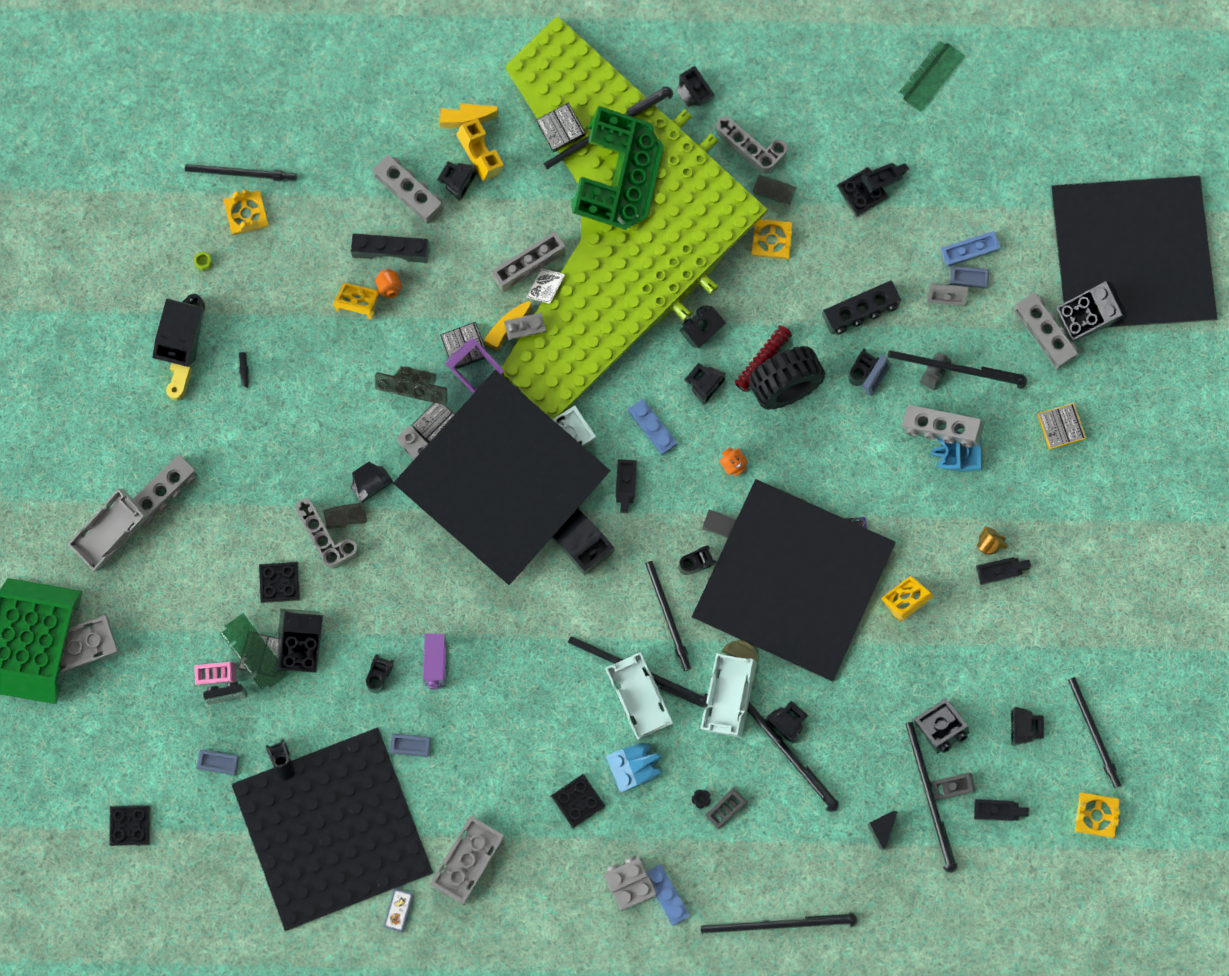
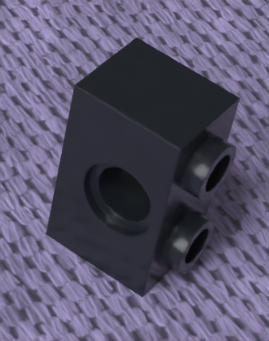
M701 306L695 312L696 315L692 319H687L679 330L693 348H700L726 324L713 306ZM700 321L704 322L702 330L698 327Z

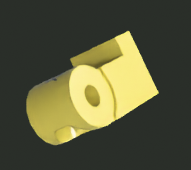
M171 363L170 370L174 374L171 383L166 388V392L172 400L179 401L185 395L192 369L190 366L186 367Z

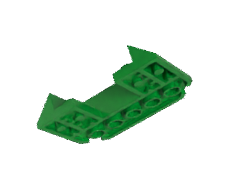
M598 106L587 128L591 130L588 143L619 153L612 185L609 186L581 177L576 196L571 199L572 213L626 230L648 217L664 146L654 133L651 123Z

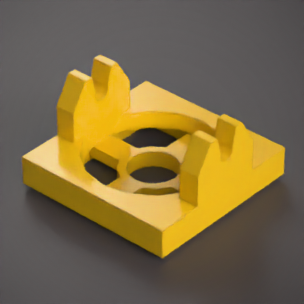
M243 189L241 193L235 191L232 194L233 197L223 199L232 236L269 227L260 190L249 192V190ZM246 199L254 201L258 207L252 209L247 206ZM240 201L242 208L239 212L232 214L234 206ZM248 208L251 210L252 214L249 218L241 216L243 209ZM260 213L257 221L251 220L253 215ZM241 218L245 222H242L239 225L234 221V219Z
M760 219L754 225L751 256L789 260L793 222ZM770 226V232L766 236L758 235L763 228ZM776 227L783 230L786 238L779 237L775 233ZM769 235H775L777 242L771 245L767 243L766 238ZM758 241L765 242L768 246V251L763 250ZM778 243L785 244L781 250L774 252V247Z
M343 283L334 300L333 307L338 312L341 309L366 314L367 319L372 320L379 298V291ZM344 297L349 298L351 302L344 301ZM359 302H367V303H369V304H368V305H361V304H357V303H359Z
M909 576L884 595L881 600L901 623L931 600L933 595L916 579ZM918 592L920 597L915 600L914 594ZM904 594H911L907 599H901ZM902 603H910L906 608H897Z
M1081 792L1079 795L1075 832L1115 838L1116 827L1119 823L1120 809L1118 808L1120 799ZM1095 801V808L1091 811H1086V805ZM1102 802L1109 806L1112 815L1104 814V811L1101 809ZM1094 810H1099L1102 813L1100 821L1092 819L1091 813ZM1084 817H1089L1093 822L1092 829L1085 824ZM1103 820L1111 821L1106 828L1098 830L1100 822Z

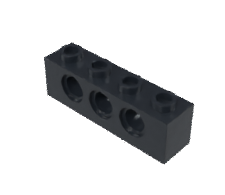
M892 280L824 309L822 316L831 335L834 333L839 335L846 332L847 328L852 325L858 327L864 324V320L868 318L874 320L880 317L884 311L892 312L898 309L901 298ZM875 299H882L884 301V304H876ZM864 306L867 308V311L860 312L858 307ZM846 313L850 316V319L844 320L840 315Z

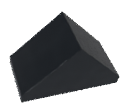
M892 811L868 823V827L880 850L884 851L887 847L897 811Z

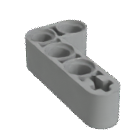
M721 117L717 121V135L761 173H771L786 157L788 146L785 141L775 140L765 149L729 117ZM741 137L743 141L736 142L734 138ZM781 148L783 152L776 153L774 149ZM755 149L757 153L750 154L748 150ZM769 161L771 165L764 166L762 165V162Z
M301 499L297 502V513L328 568H337L357 557L358 547L353 540L347 539L334 545L310 500ZM305 505L308 508V511L311 515L309 517H307L305 511L302 508ZM312 522L319 523L317 529L312 530L309 528ZM326 538L328 543L325 546L318 545L320 539ZM347 546L354 547V551L350 554L345 553L344 549ZM330 555L337 556L336 561L333 563H329L327 558Z

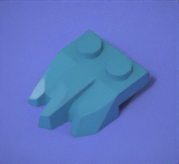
M982 437L979 446H972L971 448L962 446L958 442L949 444L944 442L943 439L937 438L942 447L934 448L931 455L942 458V461L938 462V468L957 472L983 470Z
M639 743L606 756L620 793L648 783L662 773L660 769H655L654 765L663 757L659 753L649 755L650 744Z

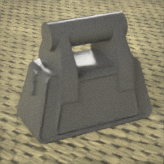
M937 353L933 357L934 360L952 362L950 358L941 353ZM928 366L920 383L935 390L947 370Z

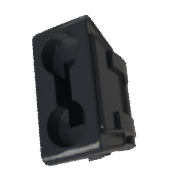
M448 161L437 181L446 185L447 191L457 200L461 201L477 175V170L474 165L464 163L453 164ZM450 171H453V173L451 174L450 178H447V176L449 175Z
M698 363L684 381L692 386V391L702 404H706L725 381L726 376L723 371L712 367L706 368ZM701 372L702 375H701L700 378L696 381V380H695L696 376Z
M790 701L785 708L780 707L767 715L766 722L791 744H794L803 728L802 721L809 715L793 701ZM790 710L799 717L797 720L788 713Z
M1019 707L1011 710L1012 746L1033 741V738L1044 739L1043 715H1033L1031 711ZM1033 721H1036V732H1033Z

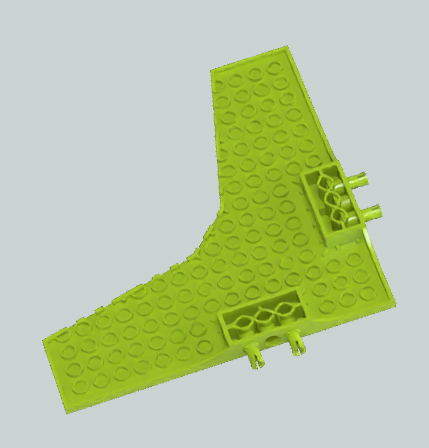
M558 16L505 65V69L537 119L569 102L586 136L558 150V153L563 152L590 135L591 130L587 128L598 106L626 114L628 108L646 98ZM655 105L634 117L651 123L654 133L664 146L648 217L623 230L581 216V240L561 271L564 277L551 302H542L535 313H542L546 332L519 338L501 367L504 370L502 374L512 384L518 386L520 391L551 419L564 413L641 336L661 320L663 321L672 311L683 321H686V317H690L692 312L681 302L699 284L710 295L714 294L713 290L717 291L719 286L708 276L716 269L715 267L735 243L768 212L765 206L708 155L707 152L719 142L715 136L713 137V134L710 133L699 145L681 130L692 119L689 112L686 113L687 110L685 109L674 120H670ZM589 144L564 159L563 162L578 184L579 179L585 177L611 186L619 153Z

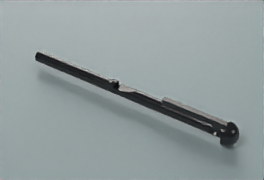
M668 86L662 87V89L628 108L625 115L635 117L667 97L670 100L673 97V90ZM590 135L543 163L545 168L548 170L589 145Z
M892 350L888 351V358L1016 384L1018 389H1022L1027 385V378L1023 374L983 366L981 369L963 365H954L950 361L944 362Z
M571 636L569 638V644L615 664L623 660ZM643 669L645 675L648 676L647 670ZM651 672L655 683L662 685L660 689L699 707H706L708 705L706 704L707 693L702 696Z
M749 702L747 711L828 806L826 810L829 812L836 811L839 807L838 800L831 795L808 766L804 767L783 742L782 737L777 735Z
M908 722L905 725L946 863L943 869L948 873H953L957 870L958 863H955L944 821H941L932 790L933 786L929 780L913 722Z
M849 912V914L808 916L805 919L764 920L762 922L703 925L700 927L701 933L850 924V928L857 924V916Z

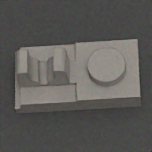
M931 282L927 303L965 306L968 287L946 286V283L935 285V282Z
M542 313L504 321L508 340L546 332Z

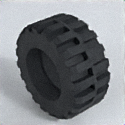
M808 346L794 347L793 349L778 353L763 364H760L750 375L749 385L760 406L767 410H774L793 404L795 401L801 400L806 395L812 393L814 389H817L823 383L825 371L812 348Z

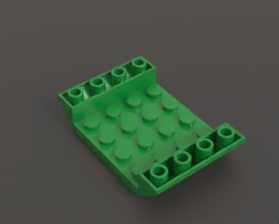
M7 578L0 589V695L57 705L61 688L57 680L73 611L79 610L83 591Z

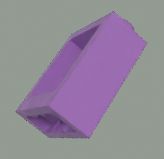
M473 337L444 362L472 393L481 384L475 389L454 366L474 347L501 375L504 372Z
M425 633L423 681L425 686H429V689H440V686H445L447 642L445 634Z

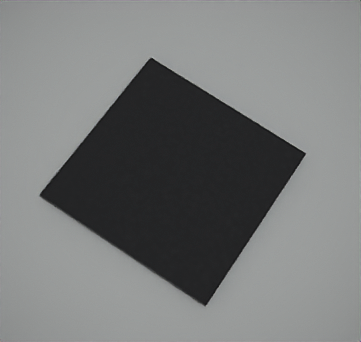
M1200 175L1051 185L1063 303L1108 281L1113 284L1128 317L1108 327L1217 320Z
M495 369L393 484L506 584L510 585L611 470Z
M755 479L693 612L692 618L833 682L896 542Z
M378 727L292 760L294 771L289 777L282 778L278 776L275 768H271L231 784L285 931L433 873Z

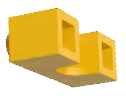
M478 118L461 124L456 135L471 162L476 167L482 181L498 176L504 163L496 150L488 151L484 141L486 132Z

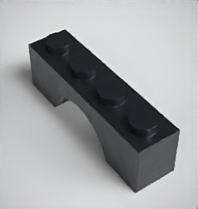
M352 234L351 254L353 258L373 259L379 256L401 258L408 262H428V239Z

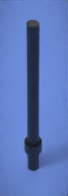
M185 164V172L267 178L280 182L282 180L297 181L296 173H285L282 170H274L273 172Z
M649 561L645 564L675 644L676 656L680 658L684 671H688L692 668L687 657L686 646L682 644L653 561Z
M1071 678L1068 682L1104 763V771L1106 775H1109L1114 789L1122 785L1116 774V766L1110 760L1076 678Z

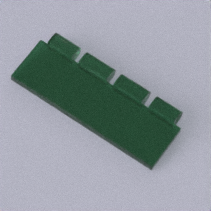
M939 41L931 51L936 57L928 54L920 64L923 69L918 67L909 78L914 85L907 81L899 91L904 95L903 100L920 112L964 58L962 53L948 43L945 45Z
M244 613L224 626L226 629L221 632V636L228 645L234 641L236 642L231 646V649L239 660L247 657L242 664L251 676L258 671L259 674L253 679L261 690L267 686L271 688L289 675L286 670H278V658Z

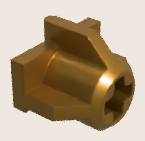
M985 526L983 528L984 530L979 535V542L977 543V548L986 555L996 554L1000 547L1004 549L1008 547L1004 542L1006 537L999 535L990 527Z

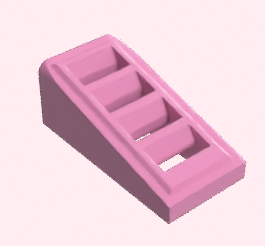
M234 662L195 665V685L237 682L236 663ZM211 668H213V679H210ZM218 668H221V678H218ZM202 669H205L206 680H202Z

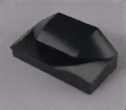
M696 66L679 75L680 82L677 92L687 107L701 106L715 98V94Z
M370 461L352 472L353 483L351 489L361 503L393 483V480L383 466H377Z

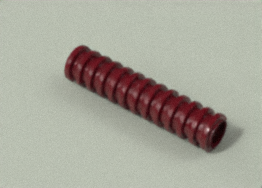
M779 325L778 330L774 331L775 334H772L771 339H768L767 343L763 345L764 348L760 349V353L757 352V357H753V362H749L750 366H746V371L743 370L742 375L738 376L739 379L735 380V385L744 392L749 391L750 375L760 364H763L766 360L778 354V351H781V347H784L785 342L789 341L788 338L792 337L789 329Z

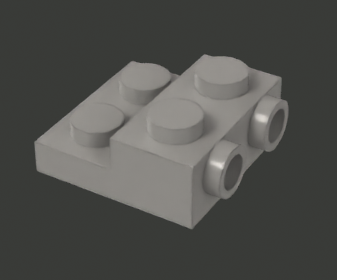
M630 857L625 860L626 864L620 867L618 864L612 865L607 868L608 872L604 873L620 910L658 895L643 858Z

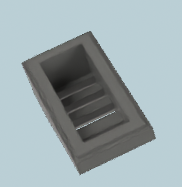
M734 787L705 816L720 829L747 800ZM732 794L740 802L739 805L730 798ZM727 800L735 809L731 810L724 802ZM720 806H722L728 813L727 816H725L719 809ZM714 812L723 819L721 822L713 815Z

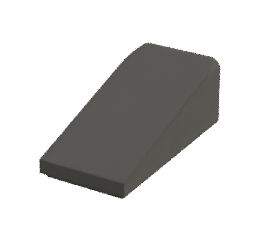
M708 510L702 530L728 538L736 520Z
M972 773L932 781L936 801L976 793ZM940 784H942L944 795L938 791Z

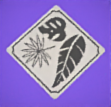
M541 268L526 298L551 303L565 274Z

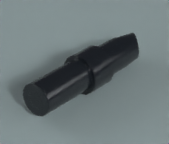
M240 352L239 374L241 376V385L248 388L249 369L247 366L246 352Z

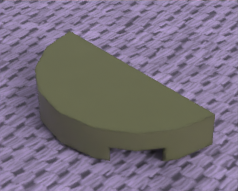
M732 641L726 644L721 651L732 657L754 659L758 664V655L754 646L745 641Z

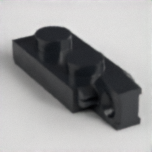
M890 163L863 174L861 179L869 192L872 193L899 182L903 178L902 175L909 170V167L906 163L897 167L895 164Z
M618 459L615 498L617 503H621L620 513H628V504L633 503L635 499L637 460Z
M1011 557L977 565L976 570L980 585L1018 577L1022 575L1023 570L1030 569L1031 564L1030 560L1019 562V558Z
M974 800V820L1013 822L1018 821L1019 816H1029V808L1019 807V803L1015 801Z

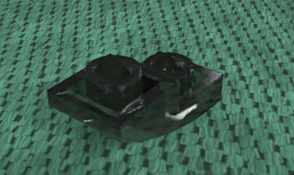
M758 175L752 192L756 195L771 198L773 201L791 205L796 187Z
M364 503L342 505L323 511L327 529L345 528L348 524H361L367 521Z

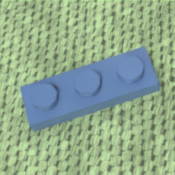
M992 231L942 247L940 251L946 267L999 251L1000 245L995 232Z
M644 399L628 409V412L661 455L677 445L676 440Z
M659 864L649 870V875L658 894L656 897L672 926L688 918L690 915L662 865Z

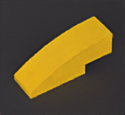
M460 103V110L441 108L440 128H460L461 124L477 118L480 124L498 116V107Z
M526 301L502 317L484 339V344L498 352L507 337L504 321L527 316L532 308L531 302Z

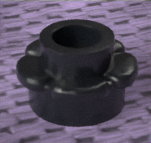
M696 790L692 796V803L699 809L709 806L711 802L710 794L706 790Z

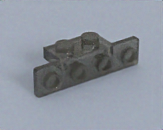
M401 366L394 376L379 372L375 374L376 390L441 405L447 404V388L433 385L437 380V374Z

